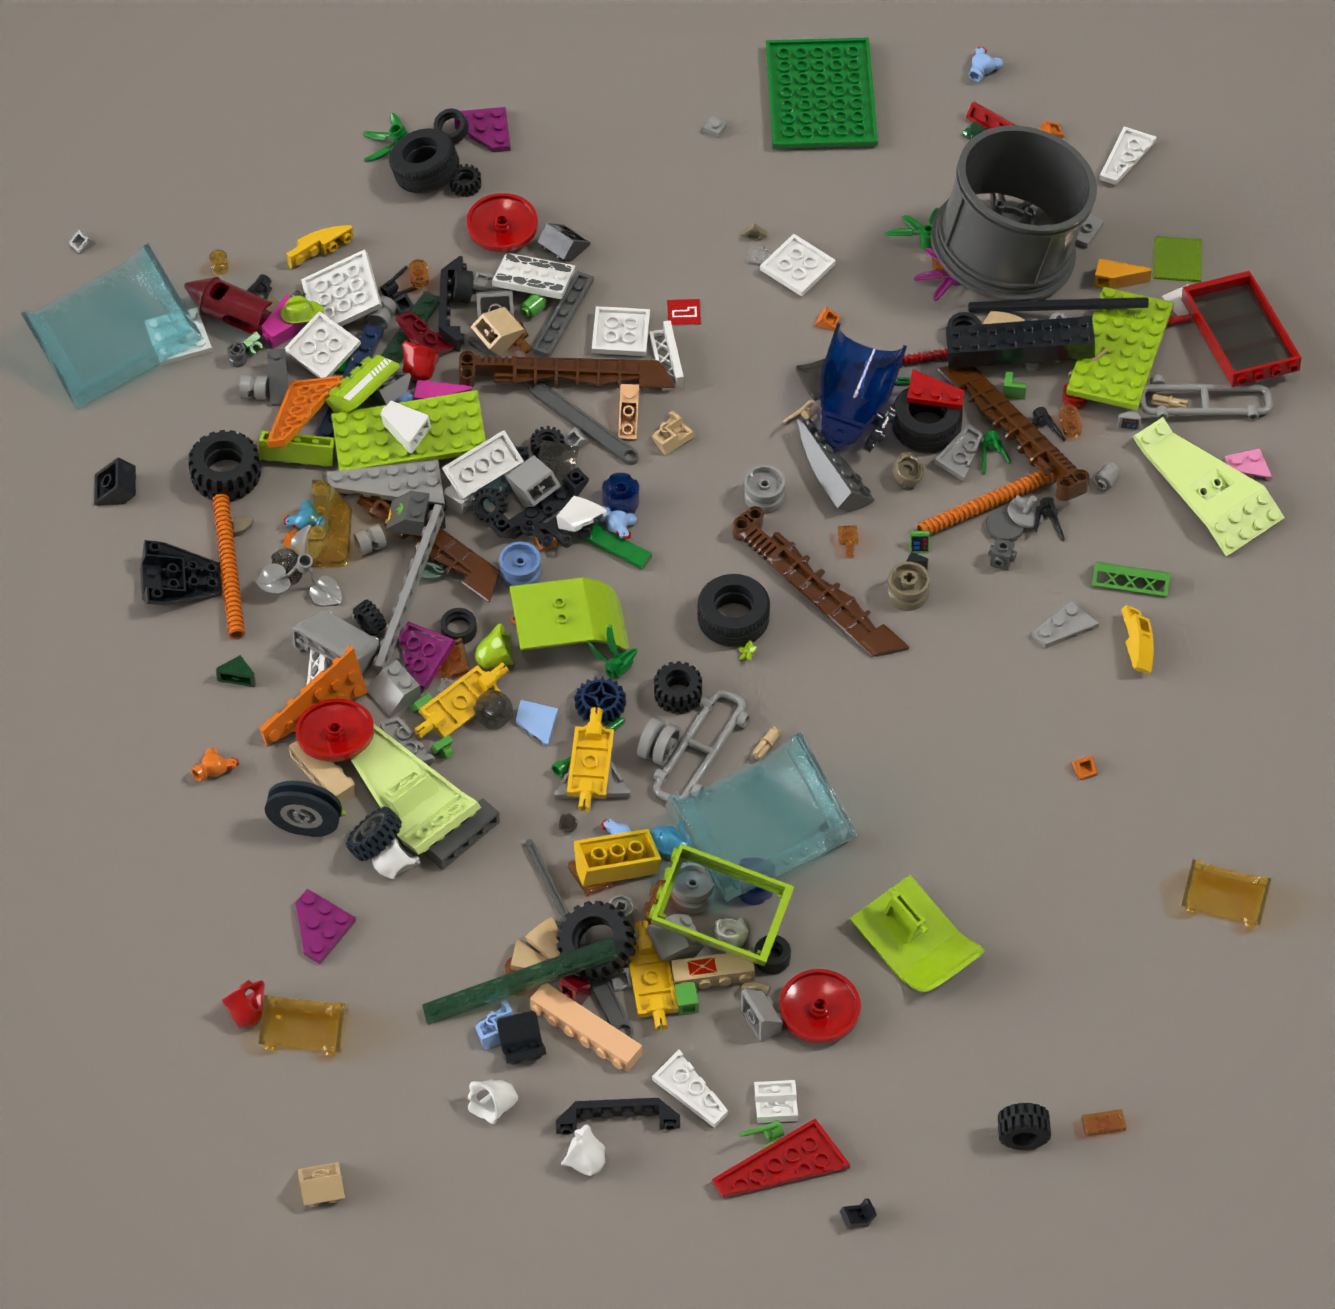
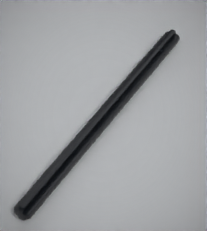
M1147 297L982 301L969 302L968 311L976 313L990 311L1148 308L1149 299Z

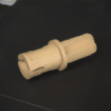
M1153 394L1151 398L1152 405H1164L1167 408H1187L1189 400L1173 398L1172 395L1167 397Z
M771 727L768 733L759 740L760 743L752 752V756L756 760L762 759L767 751L773 748V744L781 736V731L776 727Z

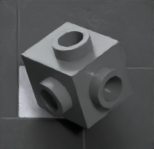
M997 538L995 544H991L988 555L991 556L990 566L1008 571L1011 562L1015 561L1017 551H1014L1015 543Z

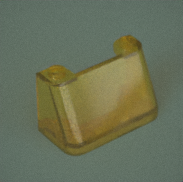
M312 480L314 508L318 514L320 513L322 516H325L324 525L314 526L308 533L309 554L313 559L311 567H344L349 563L351 506L327 481Z
M1192 860L1181 905L1185 908V912L1196 914L1199 911L1243 922V926L1253 929L1256 926H1260L1271 878L1264 876L1255 878V875L1219 868L1211 864L1206 866L1205 863H1202L1203 861Z
M264 995L259 1044L264 1045V1049L276 1050V1047L325 1051L324 1055L336 1056L337 1053H341L349 1005L338 1002H320Z

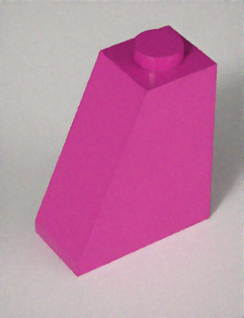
M288 294L284 296L262 325V339L266 344L269 343L273 349L295 337L309 323L291 324L282 319L281 310L286 305L288 299L291 298Z

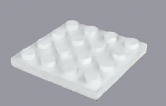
M365 249L301 279L306 299L319 303L324 309V315L341 327L382 308L369 256Z

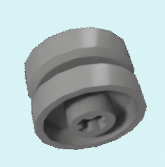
M770 465L753 467L747 472L744 481V500L749 508L752 506L760 507L764 513H770L780 508L784 502L785 478L783 473L778 468Z
M653 717L641 735L637 755L645 760L653 757L655 764L664 767L677 748L681 729L671 723L665 726L663 720Z
M696 863L681 865L670 894L671 903L677 910L692 915L700 914L709 909L713 903L715 879L711 870Z

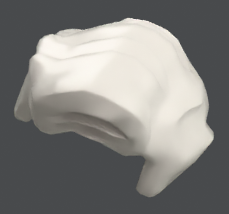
M732 918L716 920L714 936L717 940L738 948L743 947L747 943L749 931L743 918L738 920Z

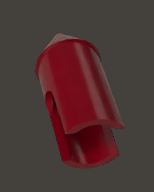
M219 277L201 279L184 284V288L201 314L211 316L250 334L256 331L260 336L263 334L262 325L272 313L266 309L271 306L272 301L223 281Z

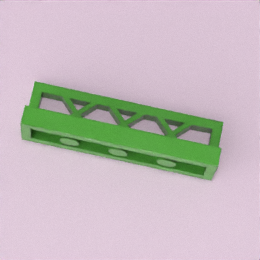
M1095 561L1092 585L1167 596L1171 572ZM1098 571L1106 572L1110 579L1105 583L1096 582ZM1122 574L1127 577L1129 582L1125 585H1118L1114 578ZM1138 577H1142L1148 584L1143 588H1137L1133 581ZM1157 580L1166 581L1164 591L1155 590L1152 584Z

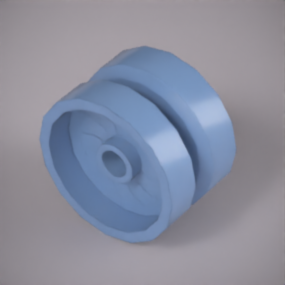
M515 542L509 544L501 551L499 557L500 576L505 586L533 584L540 581L542 574L540 552L535 546L526 542Z

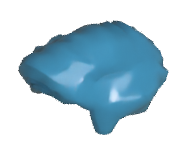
M657 826L650 832L659 855L666 860L671 858L674 848H679L680 843L689 846V841L683 839L680 832L672 826Z

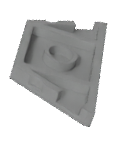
M611 761L606 798L630 797V789L625 786L623 778L616 771V767ZM570 766L568 773L562 779L559 789L555 791V799L580 798L567 796Z

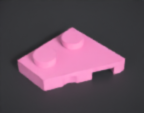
M1260 449L1225 456L1224 462L1246 476L1254 479V476L1264 477L1265 481H1271L1272 475Z

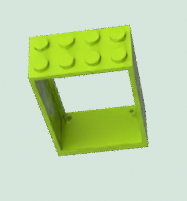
M680 843L679 848L675 847L671 855L672 867L667 866L663 878L666 881L665 885H660L656 899L659 901L657 905H652L649 913V918H652L651 924L765 966L795 886ZM691 861L778 894V898H781L762 951L757 950V953L754 954L665 920L667 915L663 913L683 862Z

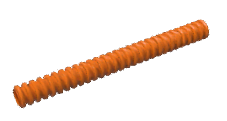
M1039 470V472L1029 474V477L1025 476L1024 479L1015 480L1014 483L1011 482L1009 485H1004V487H999V489L990 491L988 494L985 493L983 496L969 500L968 503L960 504L958 507L949 509L948 512L944 511L943 514L939 513L938 516L935 515L933 518H928V521L923 520V522L917 524L918 531H929V536H931L933 533L936 534L938 531L947 529L948 526L952 527L953 524L956 525L958 522L961 523L963 520H968V517L972 518L973 515L977 516L978 513L982 514L983 511L986 512L988 509L998 507V505L1007 503L1009 500L1012 501L1017 495L1023 496L1034 489L1037 490L1039 487L1041 488L1044 485L1053 483L1058 478L1052 472H1050L1049 476H1046Z
M218 494L213 497L227 630L230 638L238 639L245 635L230 502L229 496Z

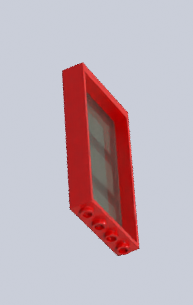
M1250 271L1183 287L1181 300L1231 387L1300 371L1302 357Z

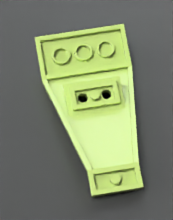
M1163 417L1133 436L1142 453L1204 522L1225 556L1230 555L1285 518L1265 486L1173 433Z
M375 724L374 736L369 746L359 755L350 758L380 808L389 807L401 819L402 827L399 829L400 831L397 836L402 844L418 855L426 852L432 844L442 840L448 832L458 828L464 820L474 816L476 811L481 808L476 800L460 791Z

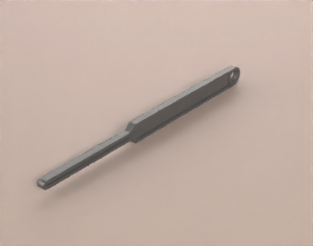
M469 337V345L484 356L486 355L487 358H491V356L498 358L499 355L491 351L475 337ZM537 381V386H534V382L523 383L530 388V394L578 428L627 465H634L638 462L639 453L637 450L542 381ZM627 454H634L636 458L628 460L625 456Z
M528 839L526 840V847L561 915L560 925L561 921H566L565 915L568 913V910L533 840ZM584 933L580 941L581 953L585 957H597ZM604 977V981L597 982L595 979L588 981L608 1023L618 1030L620 1028H628L630 1030L628 1036L632 1038L633 1027L608 978Z

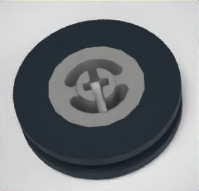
M284 781L270 788L264 809L267 818L274 825L296 835L321 837L329 835L337 829L342 812V804L333 793L316 784L304 781Z

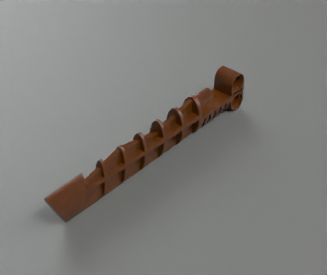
M464 351L459 356V385L472 386V388L475 386V376H495L494 383H513V386L534 382V386H537V381L555 379V386H558V379L576 382V387H579V383L597 387L618 383V387H620L621 383L639 380V387L675 388L670 376L658 360L512 356V358H508V356H505V358H501V356L494 358V356H491V358H487L486 355L484 358H481L480 355H475L471 351Z
M948 366L938 368V371L953 386L962 390H968L971 395L968 401L970 403L975 402L980 413L993 421L992 425L994 428L1002 427L1008 431L1005 435L1007 441H1018L1017 451L1027 456L1031 466L1037 467L1046 476H1049L1050 472H1052L1058 478L1056 497L1059 500L1068 501L1087 492L1089 473L1086 470L1077 469L976 367L948 368Z
M334 492V494L338 497H344L348 495L344 493ZM362 494L357 504L367 510L371 517L385 521L384 526H387L392 500L380 499V496L373 495L371 497H364ZM440 527L429 555L430 560L448 567L446 570L448 573L454 570L467 576L462 583L487 602H490L500 570ZM400 533L399 537L401 539H405L408 536H410V534ZM411 535L417 543L421 542L422 536Z
M752 506L734 520L732 534L736 540L748 542L749 547H753L754 551H758L757 554L759 556L762 555V558L767 560L770 566L788 580L871 656L888 655L909 649V646L885 624L875 628L867 617L871 612L869 610L864 612L855 600V597L838 589L840 587L839 583L832 585L821 579L825 570L820 569L814 573L808 564L810 557L808 555L802 556L794 542H789L779 532H775L770 538L762 531L764 518L762 508Z

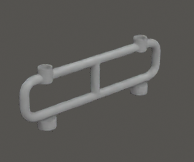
M1154 375L1150 378V384L1146 385L1139 407L1146 414L1157 415L1158 420L1162 417L1166 420L1168 415H1248V419L1253 421L1257 420L1259 415L1267 414L1272 410L1273 400L1270 390L1266 386L1256 384L1255 382L1231 387L1230 384H1165L1164 376ZM1201 392L1203 408H1167L1164 405L1151 408L1146 404L1145 393ZM1208 392H1261L1264 394L1266 406L1263 408H1258L1256 405H1250L1247 408H1210Z
M726 690L714 692L709 699L703 697L700 702L702 710L663 770L658 768L653 775V779L656 780L653 785V791L657 797L673 804L686 802L689 797L696 800L701 798L704 786L698 783L735 725L745 728L749 723L750 714L744 712L746 703L742 697ZM719 698H726L737 703V710L713 747L692 739L708 713L714 709L715 703ZM687 746L708 754L682 795L673 796L661 790L662 784H665L668 780L671 770Z

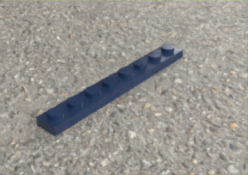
M369 324L365 325L359 339L361 345L353 352L343 378L346 376L350 377V372L355 367L362 366L360 362L366 357H373L383 335V328ZM330 406L316 436L335 438L331 415L334 412Z

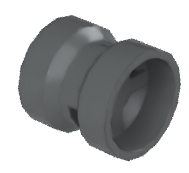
M240 342L231 343L227 348L230 365L236 368L244 366L247 362L244 344Z

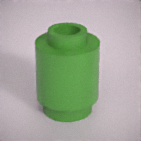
M533 294L520 305L521 314L526 318L532 319L545 308L547 301L544 296Z

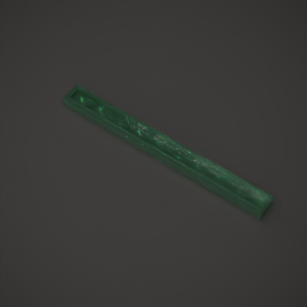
M610 937L424 1003L422 1006L426 1022L430 1025L619 958L614 939Z

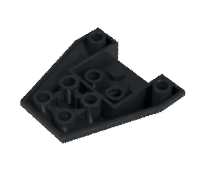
M144 540L140 567L142 600L144 602L155 605H171L221 595L219 562L165 542Z

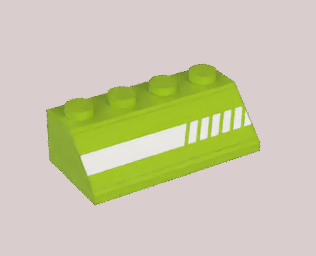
M380 355L372 358L370 356L366 357L360 362L362 366L355 367L350 372V377L346 376L339 382V387L336 386L328 392L329 396L325 399L326 403L334 413L349 412L357 408L401 367L399 363Z

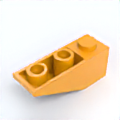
M1099 259L1094 287L1117 289L1150 282L1152 268Z

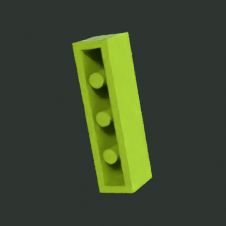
M271 431L261 432L259 438V458L261 460L320 465L322 467L333 466L335 438L297 434L287 446L269 448L267 440Z

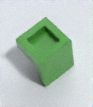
M1006 372L1003 395L1006 398L1025 400L1027 384L1013 382V372Z
M695 983L676 984L675 993L678 1015L699 1013V1001Z

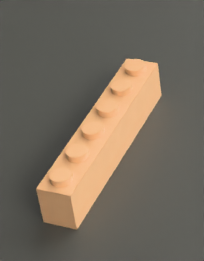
M544 982L530 998V1009L535 1011L537 1016L541 1015L552 1026H558L567 1036L576 1038L584 1047L594 1050L599 1057L608 1059L617 1069H623L628 1073L642 1056L641 1044L548 983Z

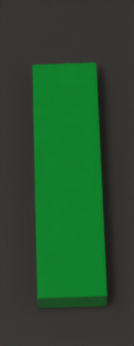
M591 523L593 525L592 536L588 538L579 536L580 539L641 570L652 558L651 552L623 538H619V536L594 523Z

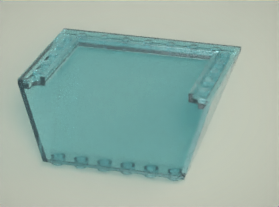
M149 243L142 246L138 252L123 264L35 312H31L28 309L21 313L76 409L204 339Z
M802 732L792 736L790 740L762 760L682 799L679 798L678 792L668 796L665 806L689 847L771 878H776L858 836ZM702 866L725 903L757 887Z

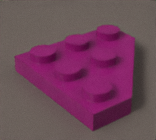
M506 107L460 111L468 121L469 130L467 134L470 139L479 144L486 145L488 150L492 152L511 151ZM454 118L455 129L458 130L461 122L458 118Z
M408 621L398 636L403 651L404 663L407 672L420 685V688L427 690L456 642L454 639Z
M306 889L295 903L305 956L321 964L356 922V917L311 890Z

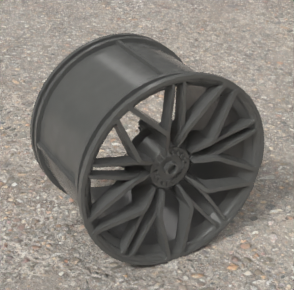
M1008 125L990 128L974 136L961 152L956 168V180L950 197L937 211L931 226V244L942 267L966 288L995 300H1039L1057 292L1071 277L1076 262L1075 242L1082 224L1089 217L1096 200V179L1090 165L1069 143L1040 129ZM990 194L992 208L986 206L976 195ZM1004 195L1024 200V202L1016 207L1007 206ZM1031 205L1038 207L1037 212L1035 208L1031 207ZM1042 211L1057 223L1054 225H1036Z

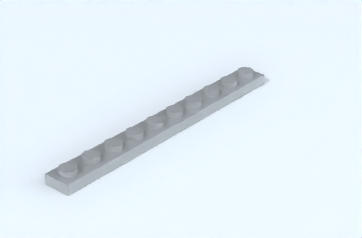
M435 504L433 510H430L428 514V524L422 530V540L417 543L416 556L411 559L410 572L405 575L404 588L399 591L398 604L393 607L391 622L387 623L385 638L381 640L379 654L375 656L373 661L377 674L387 667L391 660L398 636L403 628L444 518L442 505Z

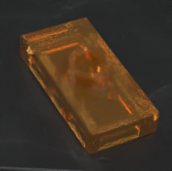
M1122 1109L1081 1115L1085 1137L1126 1131L1127 1128Z

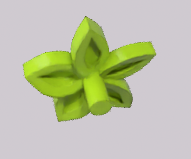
M751 640L747 642L745 647L739 648V651L743 653L739 661H743L745 658L751 661L754 654L758 651V648L754 646Z

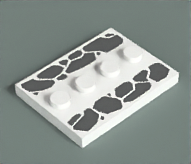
M506 252L492 280V286L562 299L575 273V265Z

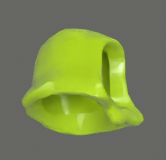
M502 623L496 625L476 648V661L483 669H494L501 662L505 665H514L511 651V634L505 632Z

